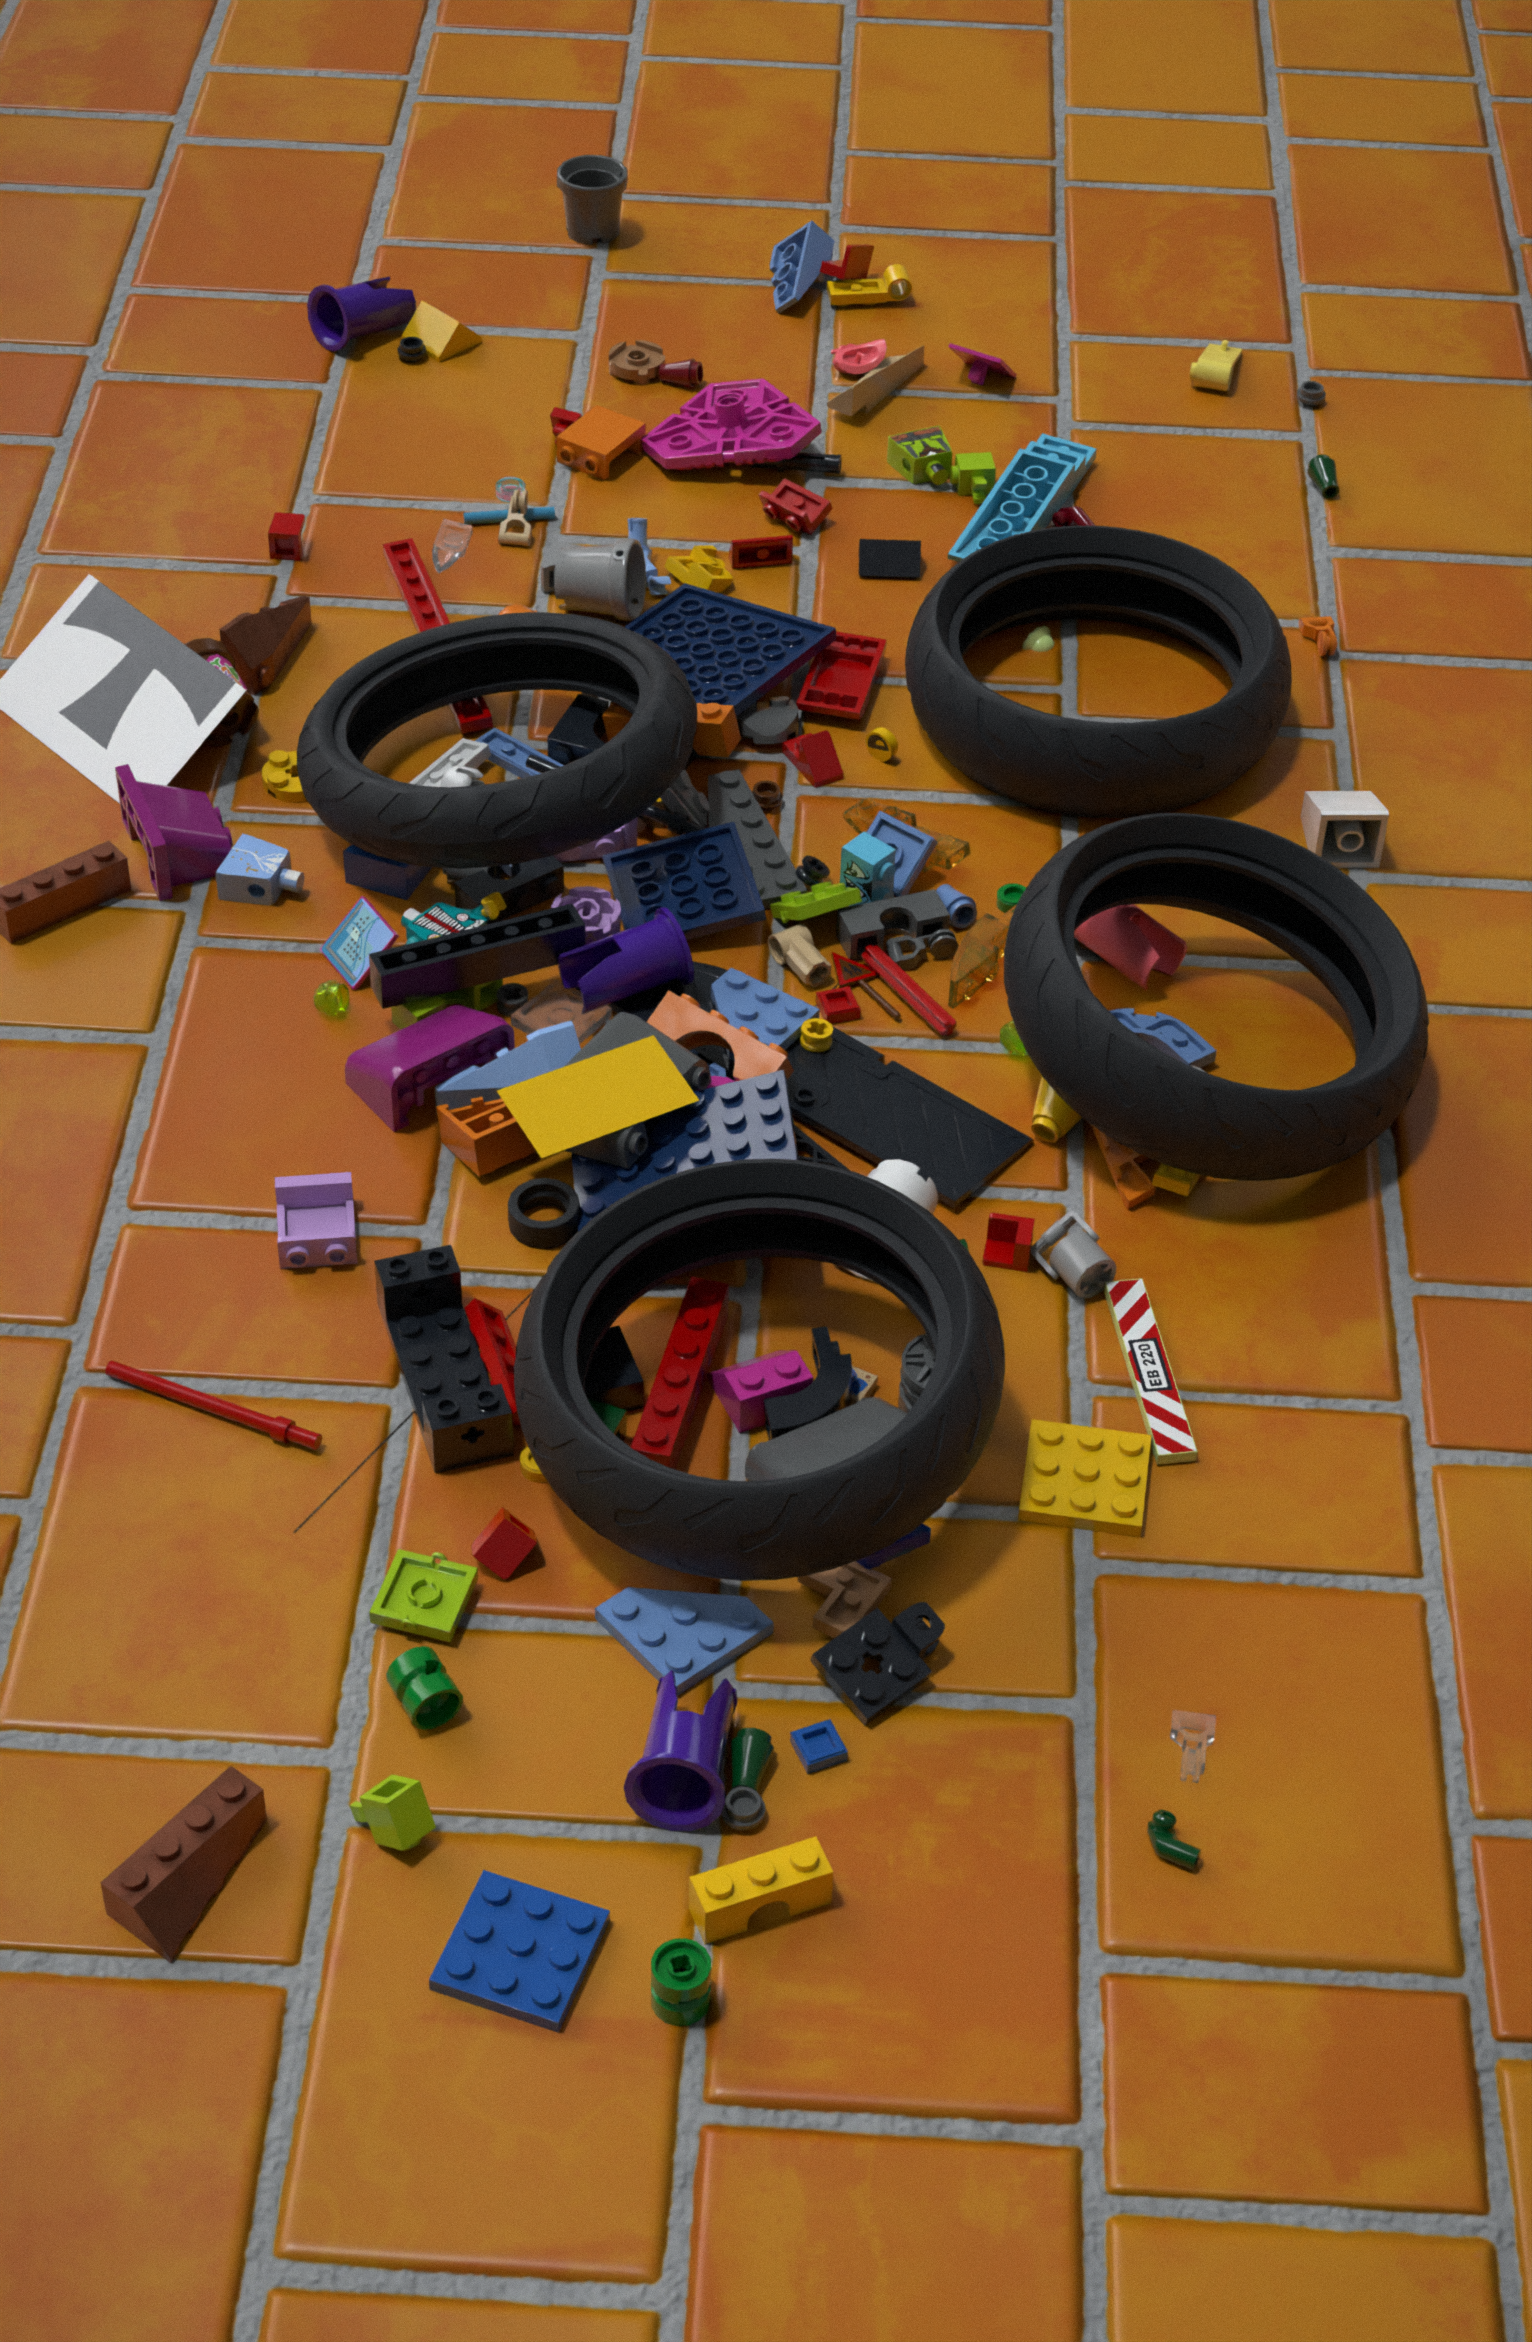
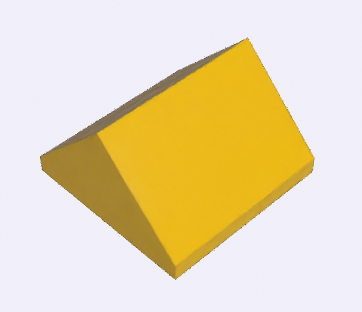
M423 300L402 334V339L406 337L420 338L426 347V355L438 362H442L482 343L481 336Z

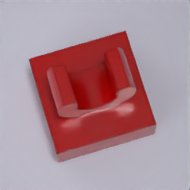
M554 407L550 414L553 434L558 436L581 418L582 415L577 412Z

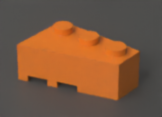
M483 1097L472 1098L471 1105L450 1110L448 1104L436 1106L441 1142L478 1176L491 1173L497 1168L518 1159H523L529 1154L536 1152V1149L502 1099L484 1102Z

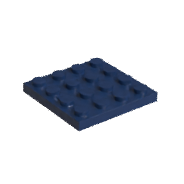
M735 822L602 855L615 901L617 898L620 902L621 922L624 930L653 920L656 910L660 907H666L674 915L686 940L767 920L765 909Z

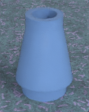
M943 884L937 888L936 892L950 914L949 925L958 928H965L971 925L977 916L975 901L955 890L949 884Z

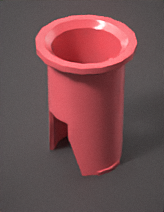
M1135 904L1119 905L1104 910L1086 920L1074 931V938L1145 991L1148 989L1147 982L1152 969L1173 976L1181 965L1188 948L1183 939Z

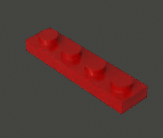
M474 1298L465 1307L470 1322V1331L476 1337L481 1350L480 1357L489 1371L492 1379L491 1386L502 1384L512 1412V1425L521 1426L516 1408L514 1388L515 1342L503 1311Z

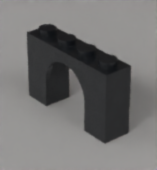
M578 694L547 737L548 757L563 765H567L589 755L606 744L600 739L606 732L602 715L608 709L609 701ZM692 748L689 760L683 769L685 771L697 755L694 748Z

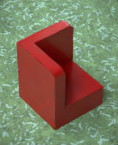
M274 513L268 531L270 559L301 561L303 555L301 532L305 523L304 514Z
M990 1213L982 1264L989 1267L1027 1272L1035 1219Z
M502 1507L472 1543V1554L474 1558L499 1577L507 1579L536 1545L537 1540L534 1530Z

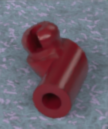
M1078 506L1061 508L1052 516L1053 524L1056 527L1096 526L1085 511Z

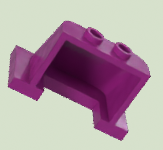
M128 764L115 767L122 822L130 839H140L147 854L150 882L159 901L173 898V886L215 877V872L231 851L233 842L229 828H223L219 808L212 807L206 793L136 781Z

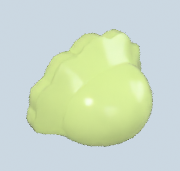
M1047 626L1037 627L1028 635L1027 639L1023 642L1022 648L1037 652L1051 650L1055 643L1050 636V629Z

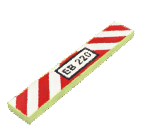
M1143 1278L1105 1282L1104 1294L1147 1435H1151V1448L1156 1464L1196 1461L1198 1451Z

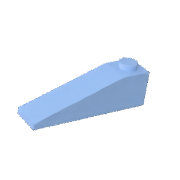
M567 1021L536 1030L526 1036L528 1039L526 1043L511 1051H508L507 1047L496 1053L498 1058L481 1068L473 1065L435 1086L436 1106L448 1104L450 1110L471 1105L472 1098L483 1097L484 1102L501 1099L497 1090L564 1067L581 1050L572 1021Z

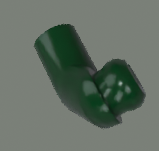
M1166 1810L1154 1812L1152 1821L1148 1822L1147 1833L1155 1852L1164 1859L1194 1870L1198 1863L1201 1849L1178 1840L1176 1831L1173 1828L1177 1821L1174 1814Z

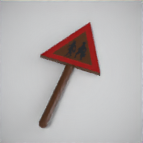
M832 952L831 955L839 988L858 983L895 1019L901 1017V1014L866 982V980L880 976L870 967Z

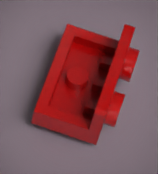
M785 478L772 494L762 490L758 495L766 515L772 519L779 518L785 521L793 530H802L810 535L833 509L830 501Z

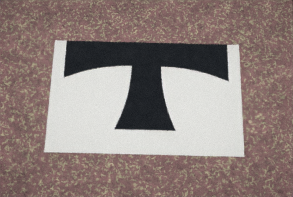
M89 574L0 679V709L120 804L115 767L128 764L136 781L167 786L247 690Z

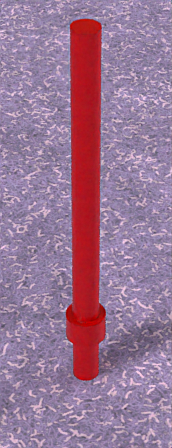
M113 1360L109 1361L106 1366L105 1374L107 1376L270 1433V1438L285 1444L292 1441L317 1450L321 1445V1434L296 1426L294 1420L282 1416L273 1418Z

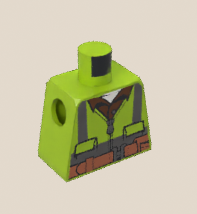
M940 426L888 436L887 463L913 484L932 481L935 485H941L946 482L950 475L952 449Z

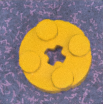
M276 750L269 754V761L262 768L264 790L269 793V790L275 793L276 799L283 802L296 803L307 801L298 776L297 751L286 752Z

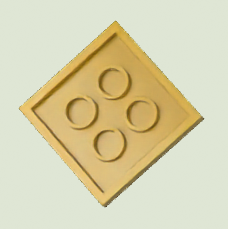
M1031 1419L1018 1521L1140 1537L1151 1435Z

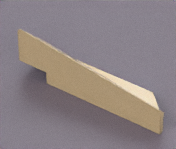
M924 345L907 355L886 357L876 368L872 369L851 388L829 400L827 407L849 416H853L857 411L868 413L923 366Z

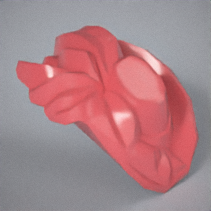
M878 339L860 345L851 343L847 346L841 345L839 348L831 350V354L835 355L832 364L837 371L844 374L867 373L876 368L884 359L887 350L885 339Z

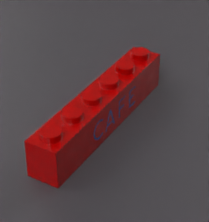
M695 1277L690 1278L630 1447L650 1460L676 1470L707 1379V1373H709L728 1318L729 1284Z

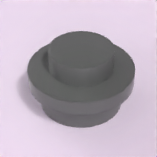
M1306 381L1297 390L1296 397L1303 405L1314 407L1325 401L1326 393L1321 383Z
M737 1787L727 1794L721 1816L724 1822L734 1829H753L764 1819L765 1803L754 1789Z

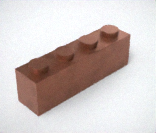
M106 841L0 888V934L12 944L130 891L131 882L127 857L110 841Z
M230 1766L100 1882L106 1914L168 1962L172 1963L180 1951L179 1945L186 1934L193 1932L201 1920V1912L211 1897L218 1895L225 1884L224 1878L234 1864L238 1865L267 1822L263 1789L234 1767Z

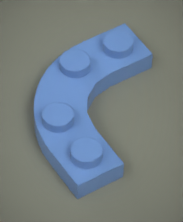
M1134 1008L1109 1010L1123 1025L1141 1039L1186 1065L1202 1068L1216 1059V1049L1192 1028L1172 1016L1160 1012L1156 1013V1017L1134 1014Z

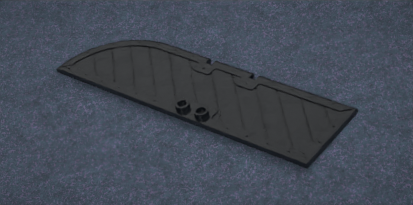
M693 961L694 980L691 984L683 985L679 981L674 980L606 1007L616 1013L626 1012L637 1015L647 1022L666 993L671 991L678 996H681L683 993L689 995L700 1004L699 1008L708 1013L711 1010L717 1011L711 999V984L728 970ZM833 1027L832 1045L824 1052L806 1050L800 1044V1037L785 1050L789 1054L787 1058L794 1069L787 1080L792 1115L877 1164L885 1160L895 1159L915 1164L920 1168L917 1174L925 1182L929 1177L934 1182L938 1199L953 1208L1021 1155L1034 1142L1033 1138L894 1060L885 1065L882 1063L885 1055ZM704 1045L694 1048L698 1052V1057L709 1065L715 1062L725 1068L726 1076L735 1081L733 1077L735 1062L728 1058L726 1048L716 1045Z

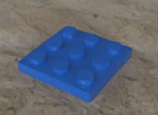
M483 1870L429 1978V1989L559 2033L610 1922V1910Z

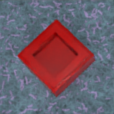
M850 986L816 992L815 1002L824 1020L834 1024L860 1019L861 1009Z

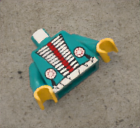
M494 892L484 897L481 901L482 905L474 909L456 908L443 902L434 904L423 913L410 908L405 911L401 918V925L406 928L407 942L405 945L487 925V921L496 919L499 911L504 910L507 906L500 893Z

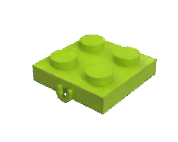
M823 882L811 886L812 892L801 894V891H794L780 896L781 901L770 904L773 918H780L783 923H787L789 919L804 920L862 902L859 888L846 887L845 883L832 885L831 882Z
M398 1549L370 1609V1623L451 1642L477 1583L478 1568L447 1561V1557L439 1552L433 1553L430 1557ZM436 1558L441 1560L440 1564L435 1562Z

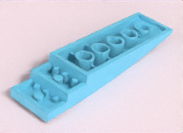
M1043 433L1037 442L1031 441L1025 450L1020 448L949 551L948 559L960 562L978 549L996 541L1033 530L1045 529L1051 522L1053 514L1061 509L1096 459L1097 449Z

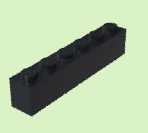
M573 903L371 953L369 954L371 988L382 1009L558 965L557 957H559V954L586 945L585 923Z

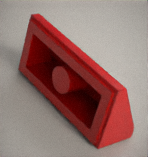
M793 536L732 540L729 549V561L732 569L792 563Z

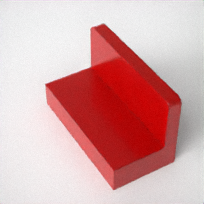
M869 244L847 245L844 259L822 261L820 272L843 280L867 279L874 246Z

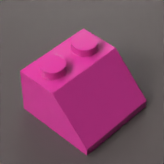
M778 1350L707 1373V1380L739 1433L765 1425V1398L797 1393L807 1388L814 1378L797 1350Z

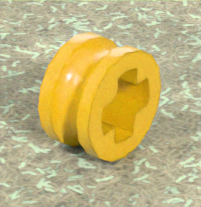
M812 1018L803 1022L800 1037L801 1046L811 1052H824L828 1050L832 1045V1024L820 1018Z

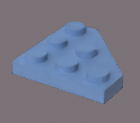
M730 968L711 984V999L713 1005L715 1004L717 1012L724 1015L733 1027L739 1029L741 1026H744L753 1031L759 1037L758 1041L767 1046L770 1043H774L786 1050L801 1037V1027L804 1021L819 1018L820 1009L734 968ZM726 1049L728 1058L735 1062L734 1054Z
M627 1587L595 1608V1619L658 1682L660 1678H663L671 1670L675 1673L677 1696L773 1634L774 1622L744 1596Z

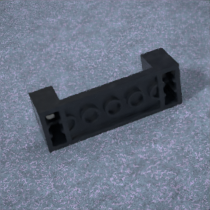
M446 1245L375 1260L378 1306L434 1473L514 1456L512 1412L502 1384L491 1386L474 1335L470 1331V1324L462 1305L461 1271L452 1246Z

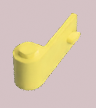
M1223 340L1221 345L1209 343L1199 357L1198 362H1192L1189 379L1194 380V386L1228 392L1234 365L1242 355L1243 349L1228 347V340Z

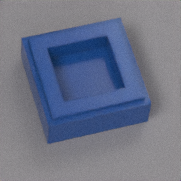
M831 1719L790 1732V1742L807 1774L846 1762L848 1759V1751Z

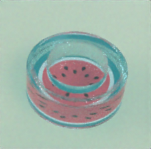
M517 477L501 478L495 485L496 497L510 503L511 496H513L515 490H520L521 496L522 492L526 491L525 482Z

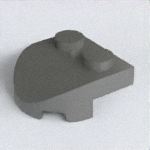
M774 696L770 698V701L765 702L756 701L736 716L741 737L740 741L745 738H753L755 744H776L787 741V736H799L798 707L794 700H789V697Z

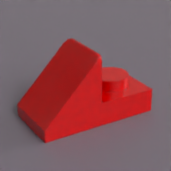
M828 730L815 734L808 733L783 742L782 753L814 788L843 779L844 773Z

